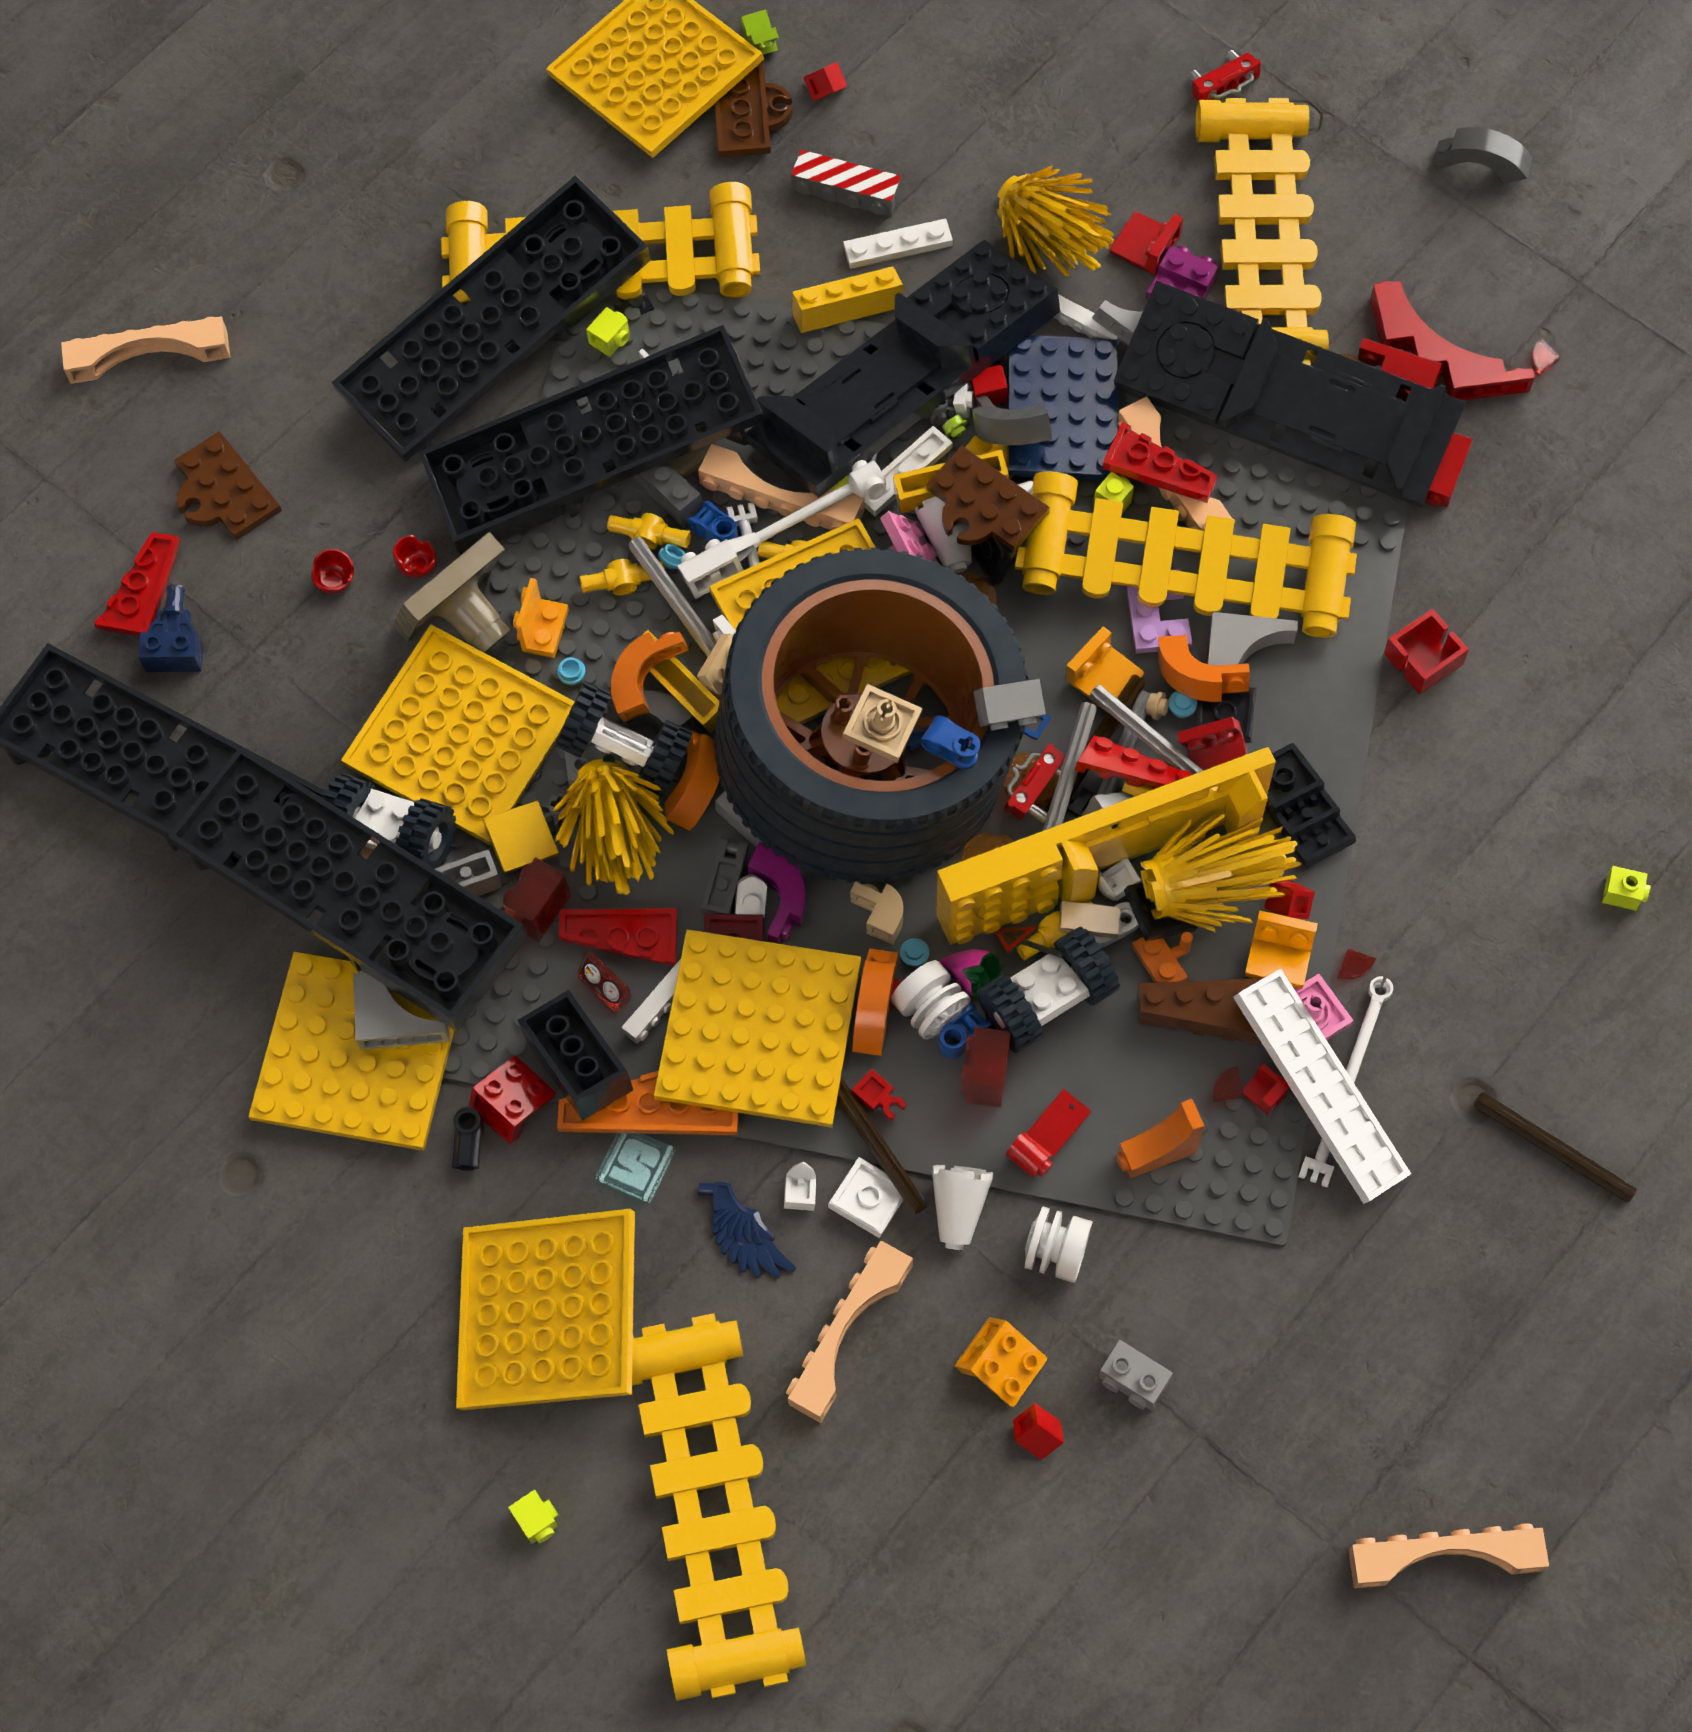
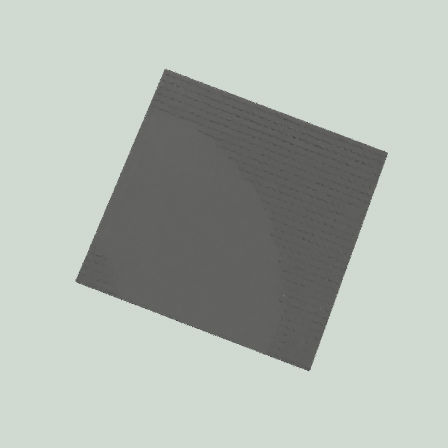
M642 283L643 298L646 295L648 296L654 310L640 315L639 308L629 306L625 309L624 316L628 320L630 336L627 343L619 347L610 357L589 344L586 329L606 307L616 312L614 305H622L619 297L616 295V291L572 329L565 325L568 339L565 342L557 341L540 401L640 360L638 351L642 348L649 355H652L721 325H724L756 399L760 396L793 397L885 328L887 324L855 319L801 333L792 316V308L695 291L689 295L677 296L670 293L669 287ZM1006 353L989 367L1002 365L1008 386V353ZM678 358L668 362L673 376L683 372ZM925 383L917 387L926 395L934 391ZM1118 390V412L1140 400V398ZM587 396L576 400L582 414L592 410ZM1008 402L996 404L994 406L1001 409H1008ZM1153 404L1161 416L1160 442L1162 448L1167 446L1174 450L1175 455L1183 460L1189 459L1218 476L1217 483L1210 497L1219 500L1232 519H1235L1233 535L1260 539L1262 525L1269 524L1291 528L1290 544L1311 546L1309 543L1311 519L1314 516L1337 514L1346 516L1356 522L1354 545L1350 549V553L1357 554L1355 573L1353 576H1346L1344 597H1351L1348 620L1341 619L1337 623L1336 635L1329 638L1309 636L1302 632L1303 618L1301 613L1279 610L1277 619L1298 621L1294 644L1284 643L1265 647L1252 654L1243 663H1249V687L1256 688L1251 743H1245L1247 753L1250 754L1269 747L1271 753H1274L1294 743L1325 782L1324 789L1340 808L1341 818L1351 831L1355 833L1408 502ZM970 408L969 419H966L968 421L965 425L966 432L956 439H953L951 436L947 437L953 442V448L934 465L946 463L961 446L966 447L976 435L972 409L974 408ZM920 419L880 450L883 454L879 466L881 471L932 427L929 419ZM1276 423L1270 440L1280 443L1286 427ZM943 424L934 425L943 435L945 434V431L942 429ZM726 438L716 441L721 447L737 452L749 470L763 481L780 489L811 493V491L749 444L743 446ZM851 439L843 443L845 446L858 449L861 447ZM1369 459L1363 475L1373 479L1379 463ZM615 465L605 469V471L608 473L615 470L616 467ZM699 468L684 478L700 493L702 504L705 501H710L726 515V507L732 506L734 516L738 515L737 505L743 504L745 514L749 513L748 503L752 502L744 499L736 500L727 493L718 490L711 491L701 485ZM1013 476L1010 480L1018 485L1027 481H1033L1034 477ZM1124 476L1134 486L1132 503L1122 513L1121 518L1149 522L1151 507L1174 510L1172 503L1169 500H1165L1161 495L1159 487ZM630 477L585 496L576 517L571 518L566 505L561 506L563 515L499 541L504 551L490 572L484 596L498 612L502 621L509 627L511 632L487 652V655L575 701L585 681L611 693V678L618 658L630 643L643 635L647 630L658 640L665 633L680 632L689 651L675 657L697 678L698 672L701 670L700 668L707 660V656L652 580L641 582V585H638L634 592L622 596L614 594L613 590L607 591V589L582 593L579 576L603 572V569H607L608 564L614 560L628 559L632 564L637 563V565H641L629 549L628 543L633 539L627 535L608 532L607 523L610 515L634 519L635 517L641 518L644 513L655 514L661 517L665 524H668V527L691 532L689 547H680L685 554L693 552L698 555L706 550L707 540L697 536L688 525L682 528L634 479ZM1077 480L1076 499L1071 510L1093 513L1095 490L1103 481ZM894 499L876 516L872 515L865 508L860 521L875 547L879 550H886L893 543L880 517L889 511L920 523L916 511L900 514L897 500ZM755 505L758 519L757 523L750 524L752 533H757L785 518V516L781 515L778 511L769 508L762 509ZM1178 519L1177 526L1188 528L1184 521L1181 522ZM801 521L765 541L785 546L786 543L791 544L794 540L807 542L830 530L820 526L813 527L805 521ZM736 526L738 537L742 536L740 527ZM925 532L924 536H925L927 542L932 546V544H931V542H930V540H929V538H928V536H927V534H926V532ZM1067 533L1064 554L1086 557L1090 536ZM1027 538L1024 540V542H1023L1019 547H1025V546H1026V540H1027ZM1118 540L1115 561L1142 565L1145 544ZM667 544L663 546L657 545L656 549L650 550L658 561H660L658 558L660 549L665 548ZM1018 548L1015 550L1016 553L1001 584L993 586L971 550L972 562L967 566L968 569L955 574L958 576L962 575L966 578L967 582L976 585L977 590L982 594H986L991 604H995L998 607L1000 615L1006 618L1008 627L1012 628L1015 633V641L1021 646L1020 654L1024 655L1026 661L1024 667L1028 671V680L1040 679L1045 712L1052 718L1037 740L1025 733L1023 734L1004 785L988 820L985 821L982 829L975 834L973 840L970 843L966 842L964 849L960 852L957 851L948 861L943 860L940 866L928 868L923 874L915 873L911 878L901 877L898 878V881L894 882L890 880H884V883L879 884L876 881L868 882V884L876 887L880 893L883 892L886 884H889L897 890L902 898L904 921L894 945L867 934L866 923L872 912L851 903L850 891L854 883H860V881H853V883H846V880L841 879L834 881L824 875L822 877L816 876V873L809 870L805 872L800 869V866L796 865L804 882L806 914L802 927L793 924L789 939L787 941L783 939L781 944L861 957L841 1077L852 1091V1088L873 1069L894 1087V1092L890 1096L899 1097L905 1102L906 1109L904 1111L898 1106H892L889 1109L895 1115V1121L891 1122L885 1118L883 1109L880 1106L873 1112L856 1097L905 1172L932 1177V1166L945 1165V1170H951L954 1166L986 1170V1173L993 1172L990 1189L1275 1246H1285L1288 1241L1308 1115L1291 1088H1289L1286 1097L1269 1116L1242 1095L1243 1088L1256 1075L1258 1067L1262 1063L1284 1079L1262 1042L1259 1047L1249 1045V1042L1238 1040L1233 1042L1222 1040L1223 1037L1207 1034L1202 1036L1193 1034L1191 1031L1181 1029L1176 1031L1138 1023L1136 997L1139 983H1154L1131 947L1132 942L1143 937L1140 927L1127 936L1102 948L1103 952L1108 955L1109 962L1115 968L1114 972L1118 975L1119 980L1117 981L1120 983V989L1093 1006L1088 1004L1086 1000H1083L1047 1022L1041 1028L1043 1037L1018 1053L1012 1052L1005 1045L1004 1041H1001L998 1037V1033L992 1029L984 1039L975 1043L957 1059H947L939 1052L940 1034L927 1040L923 1039L918 1034V1029L913 1028L911 1025L913 1015L903 1016L895 1006L888 1013L882 1056L852 1052L858 997L869 948L898 952V962L894 977L899 981L903 978L906 979L919 968L907 966L900 957L902 944L911 938L921 939L928 945L929 958L926 963L933 960L940 962L944 957L959 951L981 949L995 953L1000 964L1004 965L1001 975L1006 974L1010 978L1048 955V953L1040 951L1025 961L1019 956L1016 949L1008 955L995 933L985 934L983 932L975 935L967 943L949 945L936 915L937 870L1043 831L1045 822L1042 823L1028 812L1022 820L1010 812H1004V806L1011 798L1008 795L1007 787L1015 776L1012 770L1016 764L1022 766L1031 754H1042L1050 743H1053L1055 749L1066 755L1082 702H1088L1096 706V713L1087 743L1107 714L1105 710L1065 680L1066 665L1104 626L1112 633L1110 645L1144 671L1142 678L1145 680V686L1142 691L1156 694L1164 692L1166 699H1170V696L1177 691L1167 683L1161 674L1158 652L1135 654L1126 586L1111 584L1108 596L1095 599L1086 596L1082 592L1083 579L1061 576L1057 580L1054 594L1039 595L1027 592L1022 588L1024 577L1022 570L1015 569ZM1173 549L1171 570L1181 569V572L1198 574L1201 553ZM937 555V557H935V558H936L938 564L941 565V566H943L942 563H941V561H940V559H939V557H938V555ZM746 556L740 561L743 570L750 568ZM759 557L760 563L768 560L767 558ZM1229 558L1227 579L1254 583L1256 561ZM1285 566L1283 587L1305 590L1307 569ZM664 567L668 576L714 638L713 633L716 630L713 619L719 617L722 613L711 593L708 592L695 599L679 569L671 570ZM530 578L537 580L541 599L564 603L569 606L568 616L555 658L522 652L520 641H517V630L513 627V620L516 611L521 610L523 604L521 603L522 589L524 586L528 587ZM1184 595V599L1165 600V603L1158 607L1160 621L1188 618L1192 638V648L1189 651L1195 659L1207 664L1212 616H1205L1194 610L1193 596ZM1223 601L1220 613L1249 616L1250 605ZM569 657L582 661L586 669L584 679L576 685L564 684L560 681L557 674L559 664ZM648 672L644 680L643 690L663 692L674 697ZM911 673L879 689L904 699L914 680V675ZM923 683L912 703L922 708L921 716H949V712L940 697L927 683ZM607 706L603 712V715L609 714ZM1169 708L1167 714L1161 716L1159 720H1154L1152 716L1146 715L1144 722L1189 758L1186 747L1179 743L1177 732L1195 727L1196 711L1186 718L1176 717ZM1037 717V723L1025 725V727L1035 732L1043 719ZM695 719L696 728L693 731L700 735L706 734L715 740V730L710 734ZM816 719L802 724L811 731H814L819 726ZM1122 723L1119 724L1110 738L1115 744H1118L1125 726ZM636 724L627 728L653 742L660 732V729L649 724ZM1137 737L1133 749L1144 756L1162 760L1167 765L1173 767ZM590 740L587 747L595 746V744ZM553 746L515 808L538 800L543 815H545L546 812L543 811L542 804L549 802V794L557 795L564 791L566 795L569 792L566 791L569 788L564 750ZM922 746L911 752L907 747L904 750L905 765L909 767L933 770L946 762L945 759L929 753ZM687 749L662 797L658 796L659 800H656L663 809V811L659 812L665 817L664 803L674 791L684 773L688 757ZM812 755L826 766L838 771V765L829 756ZM1034 757L1025 769L1018 770L1019 778L1011 789L1012 793L1016 791L1038 760L1037 757ZM625 763L629 771L639 775L642 766H632ZM1089 770L1071 799L1075 800L1083 787L1093 793L1091 797L1097 795L1103 778L1098 777L1099 772ZM1055 773L1033 803L1044 812H1046L1045 807L1054 794L1059 778ZM872 774L868 778V780L886 781L878 774ZM720 777L715 793L705 812L691 831L667 820L666 823L673 829L674 835L668 833L637 801L641 811L661 836V842H658L653 836L660 853L656 852V857H654L656 865L651 867L654 878L650 880L640 854L637 851L643 873L640 876L639 882L632 877L628 879L630 889L628 895L617 893L615 881L610 882L609 879L608 883L601 880L596 881L595 861L592 867L591 886L587 885L586 850L585 861L581 865V862H579V848L574 872L570 871L569 867L581 818L580 814L565 848H563L559 840L555 842L559 829H556L555 823L553 821L547 823L559 852L558 856L503 874L492 844L490 846L456 827V831L453 832L454 842L450 844L449 848H451L449 854H446L444 865L489 849L502 888L479 897L522 923L528 938L459 1030L454 1031L443 1075L444 1080L475 1086L511 1057L517 1056L556 1092L555 1097L550 1101L559 1102V1099L566 1098L525 1040L518 1019L567 990L571 992L627 1070L630 1081L640 1078L641 1075L659 1070L670 1011L660 1017V1022L657 1026H652L645 1040H640L638 1044L625 1036L621 1027L674 966L560 941V909L677 908L678 962L682 956L686 930L704 932L705 914L709 913L701 912V904L720 837L729 838L730 842L738 844L740 841L749 843V852L744 863L741 878L749 875L748 864L756 849L753 844L715 811V800L725 792L721 785L722 777ZM1124 778L1120 779L1115 793L1122 791L1125 782ZM1266 808L1258 835L1278 828ZM1224 824L1209 830L1205 838L1191 848L1214 834H1219L1220 837L1227 834L1228 832ZM1281 832L1273 834L1274 840L1284 838ZM1352 845L1307 869L1301 864L1298 867L1285 870L1284 874L1279 876L1294 875L1297 879L1287 881L1295 882L1315 891L1309 919H1300L1318 923L1305 982L1320 974L1326 984L1330 985ZM1160 849L1129 860L1140 878V871L1145 870L1140 863L1153 859ZM1294 852L1286 854V858L1295 857L1296 862L1302 863ZM727 853L726 857L735 859L736 855ZM1106 868V869H1104V870L1099 871L1098 874H1099L1100 872H1102V873L1105 872V871L1108 870L1109 868ZM1098 882L1095 897L1090 900L1096 905L1112 907L1128 902L1126 896L1117 901L1106 898L1099 891ZM767 884L763 923L764 942H768L767 933L781 903L778 893ZM1269 884L1260 885V886H1254V887H1249V888L1269 886ZM1060 895L1058 897V905H1055L1051 911L1043 914L1036 912L1028 915V918L1020 923L1012 924L1010 922L1002 925L1001 928L1038 927L1045 917L1053 912L1060 911V904L1062 902ZM735 896V900H734V903H733V907H732L731 914H735L734 912H735L736 896ZM1266 899L1223 903L1224 906H1236L1239 909L1237 912L1207 910L1250 918L1253 923L1220 921L1221 927L1210 925L1215 928L1216 932L1198 927L1195 932H1190L1193 936L1190 952L1177 959L1188 976L1187 981L1254 979L1246 977L1245 971L1259 910L1273 913L1265 909ZM1122 917L1120 919L1123 923H1129L1131 921L1128 917ZM1182 934L1163 939L1168 947L1172 949L1180 944ZM586 963H595L600 968L599 971L602 974L599 985H592L585 978L583 967ZM952 975L948 985L952 983H957V981ZM604 981H614L618 985L619 1001L617 1003L609 1002L603 993L599 996L594 987L597 986L602 992V983ZM969 995L971 998L970 1004L974 1003L977 1007L976 1011L988 1022L989 1020H987L986 1013L982 1010L978 998ZM956 1038L945 1040L947 1044L952 1046L960 1043ZM1065 1089L1092 1112L1051 1160L1053 1166L1043 1178L1039 1175L1036 1178H1032L1005 1156L1006 1152L1020 1134L1028 1132L1059 1093ZM1192 1098L1204 1123L1197 1153L1130 1179L1127 1171H1121L1116 1159V1155L1119 1154L1120 1143L1156 1126L1169 1117L1179 1107L1181 1102ZM838 1101L836 1103L832 1128L739 1113L738 1135H724L855 1162L860 1157L872 1165L881 1167Z

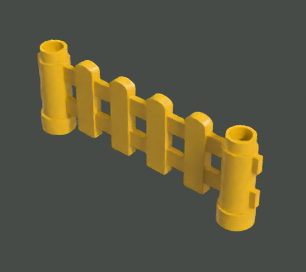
M1226 98L1225 103H1221L1220 100H1198L1195 118L1197 143H1218L1220 140H1228V150H1216L1214 156L1215 179L1231 180L1232 195L1218 196L1219 225H1234L1235 239H1224L1221 242L1222 270H1237L1238 285H1225L1224 306L1259 319V324L1262 322V315H1285L1286 327L1271 328L1329 350L1327 330H1313L1312 327H1307V315H1315L1318 312L1322 296L1317 286L1304 285L1303 270H1309L1314 267L1318 250L1315 242L1312 240L1300 239L1299 224H1308L1310 222L1314 204L1310 196L1296 194L1295 180L1306 178L1310 167V159L1305 151L1293 150L1292 139L1293 137H1307L1308 105H1294L1293 102L1289 103V98H1269L1268 103H1246V98ZM1249 140H1271L1272 150H1249ZM1252 180H1274L1275 194H1253ZM1255 225H1278L1279 239H1256ZM1259 270H1281L1282 285H1260ZM1307 352L1302 363L1311 366L1316 359V355Z
M725 182L714 186L709 191V208L712 218L692 219L691 205L664 207L665 221L639 223L638 209L613 211L645 244L666 243L667 260H656L647 263L616 290V295L624 300L636 298L642 295V283L668 281L670 293L677 296H685L695 291V279L716 278L718 280L720 293L723 296L740 298L748 295L752 291L751 280L753 276L760 275L759 253L752 254L751 237L758 236L757 217L756 215H751L752 201L749 187L738 182ZM460 201L449 205L445 210V227L448 237H441L442 258H449V275L442 276V287L446 286L526 217L505 218L506 233L487 234L488 217L485 206L473 201ZM714 239L715 256L694 258L693 241ZM462 289L453 295L463 306L471 301Z
M1052 471L1039 472L1034 475L1031 494L1049 506L1050 513L1027 537L1026 546L1018 547L1015 569L1022 570L1024 575L1022 588L1027 592L1039 595L1054 594L1057 580L1063 576L1083 579L1082 592L1086 596L1095 599L1108 596L1111 584L1139 588L1138 601L1148 607L1163 605L1167 593L1193 596L1194 610L1205 616H1212L1213 612H1220L1223 601L1250 605L1249 616L1277 619L1279 610L1301 613L1303 618L1302 632L1319 638L1335 636L1337 623L1341 619L1348 620L1351 597H1344L1346 576H1353L1355 573L1357 554L1350 553V549L1354 545L1356 522L1346 516L1337 514L1314 516L1311 519L1309 543L1311 546H1303L1289 543L1291 528L1263 524L1260 539L1233 535L1235 519L1207 515L1204 530L1177 526L1179 511L1151 507L1149 522L1121 518L1123 502L1105 499H1095L1093 513L1071 510V507L1075 504L1078 482L1074 477ZM1067 533L1090 536L1086 557L1064 554ZM1118 540L1145 544L1142 565L1115 561ZM1173 549L1201 553L1198 574L1171 570ZM1229 558L1256 561L1254 583L1227 579ZM1285 566L1307 569L1305 590L1283 587Z
M714 1313L693 1317V1326L666 1331L665 1324L642 1328V1337L634 1338L633 1335L632 1386L643 1384V1380L651 1379L655 1401L639 1404L644 1436L648 1438L662 1435L667 1462L650 1465L656 1499L674 1496L679 1524L662 1527L668 1561L686 1558L691 1585L690 1587L674 1590L680 1624L698 1621L702 1642L700 1646L693 1647L692 1644L667 1649L676 1701L701 1696V1692L711 1690L712 1699L736 1694V1684L763 1679L764 1687L788 1683L787 1673H790L789 1670L806 1666L799 1627L781 1631V1628H777L773 1604L782 1603L787 1599L789 1592L788 1581L782 1570L778 1568L766 1570L760 1542L770 1540L775 1535V1517L767 1506L753 1508L748 1480L761 1476L763 1472V1457L759 1448L754 1444L741 1446L736 1419L746 1417L750 1413V1394L743 1384H728L725 1363L730 1359L744 1357L737 1321L720 1323L716 1321ZM702 1368L706 1390L678 1396L674 1374ZM713 1424L718 1451L690 1457L685 1430ZM725 1485L730 1513L702 1518L697 1491ZM737 1547L742 1575L714 1581L709 1553ZM749 1610L754 1634L726 1640L721 1616Z

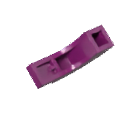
M759 842L748 864V874L761 878L765 884L772 887L778 893L781 899L779 909L767 933L768 942L781 944L783 939L786 941L789 939L793 924L802 927L806 914L804 882L795 864L792 866L788 863L787 859L782 856L777 857L771 848L767 849L763 846L762 842Z

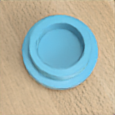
M667 544L665 548L660 549L658 558L664 567L671 570L678 569L677 565L681 564V558L685 555V552L676 545Z
M569 657L559 664L557 674L560 681L564 684L576 685L584 679L586 669L582 661Z
M1178 691L1170 696L1169 709L1176 717L1186 718L1196 711L1197 699L1185 696Z
M918 938L906 940L900 948L901 960L910 967L922 966L929 958L928 945Z

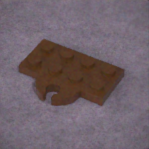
M763 61L715 103L719 157L771 154L769 132L779 130L792 117L793 106H786L783 109L774 107L777 103L791 105L792 97L784 87L775 83H765Z
M220 431L174 460L177 468L187 479L177 493V506L180 513L186 512L191 504L200 505L197 511L187 512L184 515L186 521L190 524L201 527L212 526L222 522L231 535L238 540L282 511L279 503Z
M963 446L953 454L926 484V489L946 503L942 511V525L948 537L952 535L953 528L957 524H965L969 527L967 531L959 533L957 536V543L961 545L974 546L984 543L990 537H994L1015 552L1050 513L1049 506Z

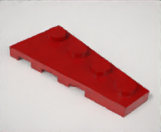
M1122 421L1103 461L1102 469L1208 503L1217 483L1218 476L1189 459L1183 460L1175 455L1174 450L1167 446L1164 448L1151 442V437L1144 433L1137 434L1130 430V425Z
M151 532L134 559L135 564L129 573H125L120 581L122 585L115 596L112 595L108 600L107 608L101 617L98 616L94 623L96 629L139 637L140 632L148 631L150 625L156 620V613L160 608L181 542L178 536Z
M1095 735L1078 759L1074 770L1085 773L1086 769L1099 772L1098 777L1110 780L1111 776L1126 779L1127 785L1134 787L1150 785L1153 790L1193 775L1189 771L1176 769L1167 765L1162 760L1149 758L1140 754L1135 749L1122 747L1113 743L1108 738Z
M677 908L560 909L559 939L567 943L675 966L677 964L678 912Z

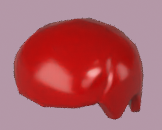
M415 535L400 538L393 549L395 565L398 571L405 576L423 578L430 574L436 566L437 555L429 541L420 542Z
M326 549L314 558L311 578L314 586L319 591L326 594H339L350 587L354 576V564L347 553L338 549Z

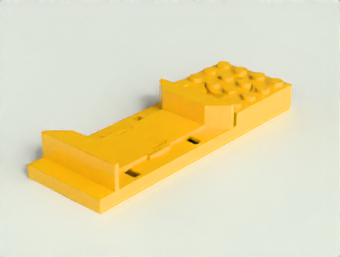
M1269 747L937 870L936 915L949 945L967 943L975 935L983 932L985 934L994 933L1002 925L1010 922L1012 924L1020 923L1026 920L1028 915L1036 912L1040 914L1047 913L1054 909L1055 905H1058L1059 895L1062 901L1089 902L1095 897L1099 871L1112 867L1123 859L1128 858L1130 860L1162 848L1177 830L1179 831L1190 819L1191 826L1178 841L1189 835L1215 813H1217V818L1225 814L1224 820L1215 827L1224 824L1228 833L1263 818L1268 799L1267 794L1276 763ZM1119 823L1117 828L1112 829V825ZM1261 823L1249 829L1260 828ZM1258 833L1246 837L1242 840H1239L1233 844L1258 836Z

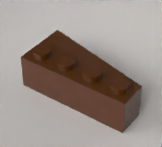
M1258 978L1139 983L1136 995L1138 1023L1176 1031L1177 1029L1191 1031L1193 1034L1202 1036L1205 1034L1223 1037L1222 1040L1233 1042L1235 1040L1249 1042V1045L1260 1047V1039L1233 998L1241 991L1257 983Z

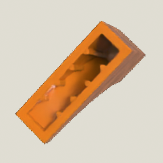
M1193 1099L1181 1102L1179 1107L1169 1117L1156 1126L1120 1143L1119 1154L1116 1155V1159L1122 1172L1127 1171L1131 1179L1197 1153L1204 1123Z

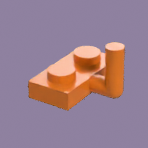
M1184 932L1181 935L1180 944L1172 949L1168 947L1163 938L1145 941L1144 937H1141L1132 942V949L1154 983L1187 981L1188 976L1177 959L1190 952L1193 940L1191 933Z

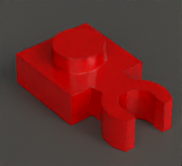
M873 1069L852 1088L854 1096L873 1112L880 1106L883 1109L885 1118L891 1122L895 1121V1115L889 1110L892 1106H898L903 1111L906 1109V1104L901 1098L890 1096L894 1092V1087Z

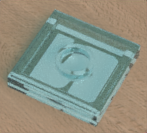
M616 1133L595 1179L650 1203L676 1149L645 1134Z

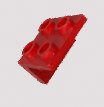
M1134 212L1110 247V253L1156 275L1170 246L1174 247L1181 237L1184 218L1174 213L1169 222L1165 221L1161 224L1139 212Z
M1232 716L1177 732L1179 743L1186 747L1189 759L1203 771L1248 754L1240 722Z
M513 1056L472 1087L469 1107L475 1109L481 1119L511 1145L519 1138L522 1123L552 1100L556 1092L521 1059Z

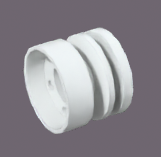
M937 960L927 962L912 972L901 982L891 996V1002L903 1016L913 1015L911 1019L912 1027L918 1029V1034L926 1040L940 1034L942 1028L958 1017L971 1002L969 995L966 992H961L959 984L952 983L948 985L951 975Z
M1043 1206L1039 1215L1033 1221L1025 1247V1268L1032 1270L1036 1258H1041L1042 1262L1039 1273L1044 1274L1050 1262L1056 1263L1055 1277L1075 1283L1093 1221L1073 1216L1067 1228L1062 1227V1212H1056L1052 1224L1047 1222L1050 1208Z

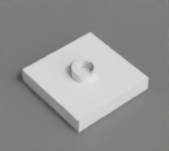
M858 1157L830 1200L828 1208L880 1238L904 1200L884 1171Z

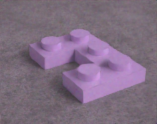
M1126 586L1135 654L1158 652V637L1187 635L1188 648H1192L1188 618L1160 621L1159 608L1141 604L1137 598L1139 588ZM1167 593L1166 600L1184 599V595Z

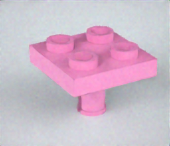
M889 511L880 517L893 543L888 549L901 553L902 551L909 552L910 555L923 556V559L937 562L935 558L937 554L934 548L927 542L924 536L925 530L918 521L910 520L903 515H897Z
M1320 974L1307 980L1304 983L1303 989L1294 988L1326 1040L1353 1024L1354 1020Z

